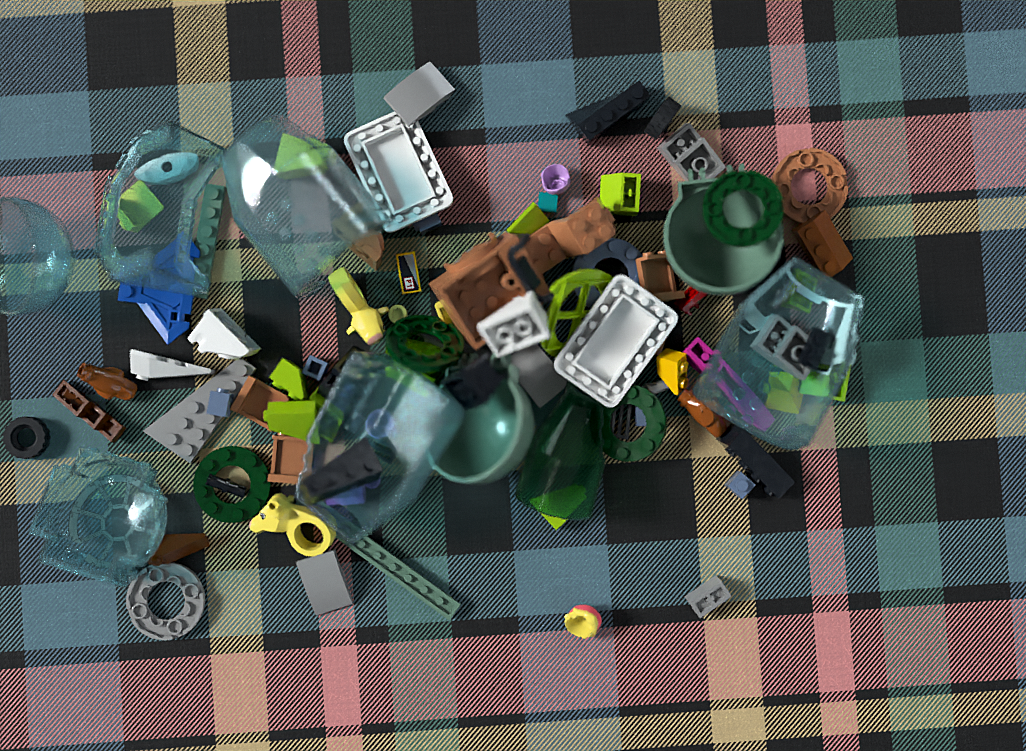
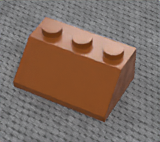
M822 210L791 230L820 279L827 280L842 271L853 259L825 210Z

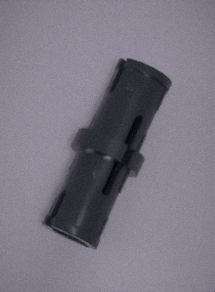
M209 473L205 485L221 490L222 493H231L241 498L247 487L232 482L229 478H220Z

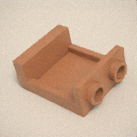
M660 251L656 255H654V252H646L642 254L643 257L635 259L639 283L643 289L661 302L685 298L684 290H676L674 272L667 260L665 251Z
M248 376L230 410L240 413L265 427L268 431L274 432L269 430L268 422H264V410H267L268 402H288L293 398L253 376Z
M281 433L272 435L274 441L271 473L268 474V482L301 484L302 480L310 475L313 443Z

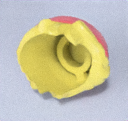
M577 605L570 610L569 614L564 616L567 630L571 634L583 639L594 637L602 623L601 615L590 605Z

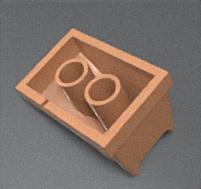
M359 201L332 223V234L377 271L381 266L382 255L385 250L384 239L381 231L376 228V214L372 210L369 212L364 211L365 204Z

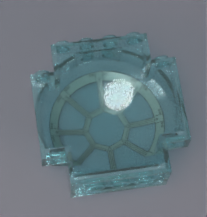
M90 446L87 449L79 447L73 466L62 464V467L53 466L30 527L29 534L46 538L37 562L108 584L126 587L128 581L135 580L138 575L135 566L144 568L145 563L153 556L162 541L167 524L166 502L168 498L161 496V488L155 481L158 471L151 468L152 464L144 461L138 462L126 456L120 457L108 451H105V454H101L99 449Z

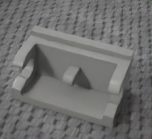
M715 575L686 595L685 599L698 617L701 618L732 596L723 582Z

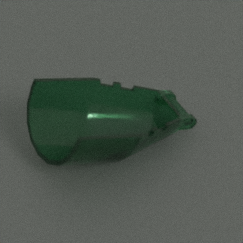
M567 380L564 393L533 435L531 446L524 458L514 494L520 503L536 512L565 520H584L592 516L605 467V457H603V445H605V442L602 439V428L604 427L603 404L595 398L593 399L575 391V388L583 390Z

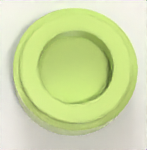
M394 305L389 309L388 317L396 324V321L408 317V313L403 306Z

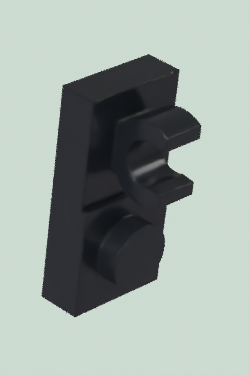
M818 327L812 328L797 362L811 371H817L832 336Z

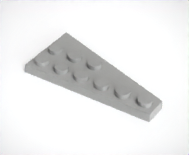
M242 358L234 361L143 430V432L187 462L192 463L223 419L222 416L206 414L210 391H217V388L228 389V394H234L233 404L248 376H252L257 368Z

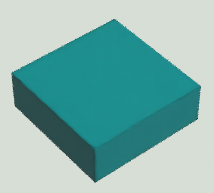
M539 192L538 207L545 213L556 214L558 195Z

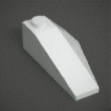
M131 349L130 351L131 373L137 374L136 378L148 381V378L215 374L216 372L213 369Z

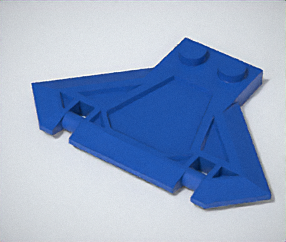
M186 232L144 265L123 263L117 301L138 304L167 345L187 331L190 322H185L184 319L185 314L191 315L198 272V266L193 265L194 258H200V251ZM183 257H186L185 264H182ZM174 313H177L176 320H174Z

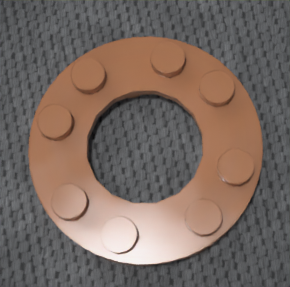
M817 148L796 150L787 155L777 165L771 179L782 194L783 215L799 224H802L822 210H825L830 218L833 217L842 208L848 194L847 174L842 164L830 153ZM805 168L819 171L827 182V193L824 199L814 205H805L798 202L791 191L793 176Z

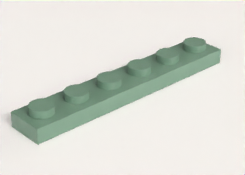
M205 184L195 244L200 251V258H194L193 265L198 266L194 291L195 298L208 299L226 191L225 186Z

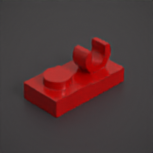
M690 286L684 292L685 298L676 300L673 303L676 308L689 316L692 315L690 308L693 306L699 309L697 302L707 296V293L697 291Z

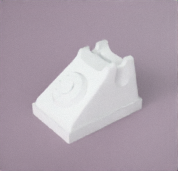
M534 291L527 292L524 297H515L509 304L478 324V330L497 358L511 353L515 349L519 350L549 338L551 334L548 329L547 312L542 309L537 301Z
M222 308L208 309L188 337L192 344L194 342L199 343L198 350L201 353H218L219 357L225 359L239 360L241 357L257 354L261 349Z

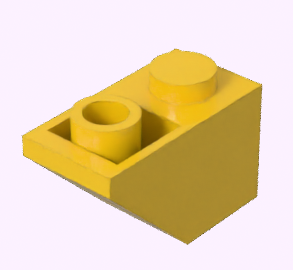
M665 348L657 356V374L675 395H678L688 385L686 353Z

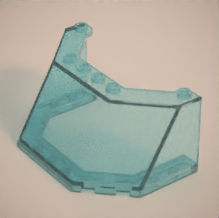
M168 120L134 136L130 142L132 147L128 154L123 153L116 164L118 170L113 177L109 175L106 180L94 254L100 258V264L104 271L109 273L110 281L196 296L208 292L210 285L208 276L200 273L190 259L189 254L193 240L192 232L195 224L197 200L216 170L225 165L227 149Z

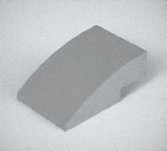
M429 61L401 81L383 99L409 127L449 99L455 89Z
M690 123L682 125L657 147L664 158L685 181H688V169H692L694 173L693 180H701L699 176L700 168H705L706 179L715 178L726 168L707 141L699 136Z
M771 315L750 347L774 365L802 381L806 379L811 371L797 362L809 336L799 327L791 326L780 315Z
M537 343L521 348L511 355V364L520 368L519 384L539 408L570 384L565 377L555 370L553 362Z
M336 549L296 562L307 596L316 615L353 604Z

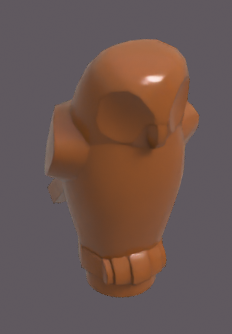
M83 363L77 372V377L90 384L105 399L111 400L113 397L129 401L134 398L137 392V385L125 378L124 372L114 367L102 368L90 363Z
M698 383L695 391L686 388L677 399L680 402V406L685 407L694 420L705 427L715 438H719L724 434L727 426L721 412L722 407L716 396L705 383Z

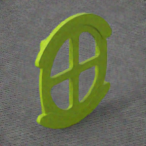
M583 269L566 275L552 285L550 290L555 293V296L547 314L548 329L551 334L549 338L539 341L547 353L557 357L580 324L581 319L589 312V310H584L590 286H596L600 294H602L613 280L612 276L598 269ZM582 286L576 309L574 311L559 312L565 297L575 288ZM573 318L567 341L560 343L554 332L556 321L558 319Z

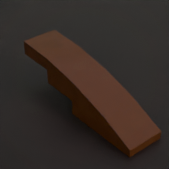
M63 380L52 394L74 415L82 418L89 426L99 431L110 442L115 443L126 429L111 414L66 380Z

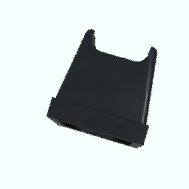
M489 353L479 356L440 381L465 411L487 404L507 376V373L499 375L488 363Z

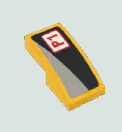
M415 251L396 254L402 294L420 292L421 284Z

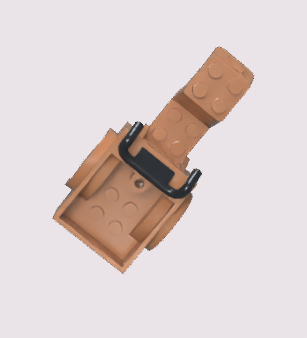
M595 197L585 207L579 208V210L565 218L545 224L531 235L525 234L522 238H518L516 235L505 232L496 237L494 233H489L490 240L488 242L468 249L453 264L444 263L443 266L446 272L428 284L455 326L461 332L465 342L474 349H478L487 343L478 330L479 323L509 304L515 297H524L530 291L535 292V297L540 305L553 300L555 293L551 292L546 285L543 273L567 257L588 254L615 236V219L608 207L603 205L600 198Z

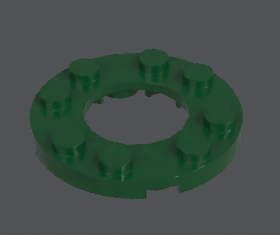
M753 170L730 171L718 177L708 188L703 200V219L709 232L723 244L736 248L754 247L770 239L779 228L784 213L783 197L777 185L760 172ZM745 191L758 197L763 207L762 216L758 222L749 227H736L727 221L724 217L723 205L726 199L733 193Z
M413 315L399 319L392 328L387 330L385 347L392 360L401 366L419 373L444 371L460 360L464 349V339L458 328L451 323L446 324L435 316ZM425 333L439 338L444 347H442L439 353L435 352L434 355L426 356L424 353L419 355L415 350L408 349L406 340L412 335Z
M631 385L620 402L614 407H607L599 401L596 402L591 415V431L596 444L606 455L624 462L638 461L652 455L662 444L667 431V417L663 404L653 392L642 386ZM624 404L637 406L642 410L646 418L644 433L633 442H625L618 439L614 435L610 424L613 412Z
M226 446L209 453L196 469L193 480L196 501L208 516L217 521L238 523L248 520L258 514L268 501L271 489V482H268V474L270 472L263 459L252 450L238 446ZM238 466L244 469L250 478V491L240 502H224L216 495L213 487L205 485L209 473L216 476L224 467Z

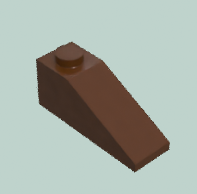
M206 533L159 534L147 552L145 547L144 556L149 565L160 566L162 564H170L208 547L210 542ZM147 535L146 543L148 542L151 535Z

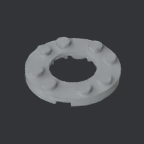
M172 562L160 566L150 565L141 570L132 580L127 591L126 607L133 625L141 633L157 640H171L188 633L197 625L205 608V592L197 575L182 564ZM168 581L175 583L183 591L185 597L184 608L175 618H158L149 608V592L159 582Z

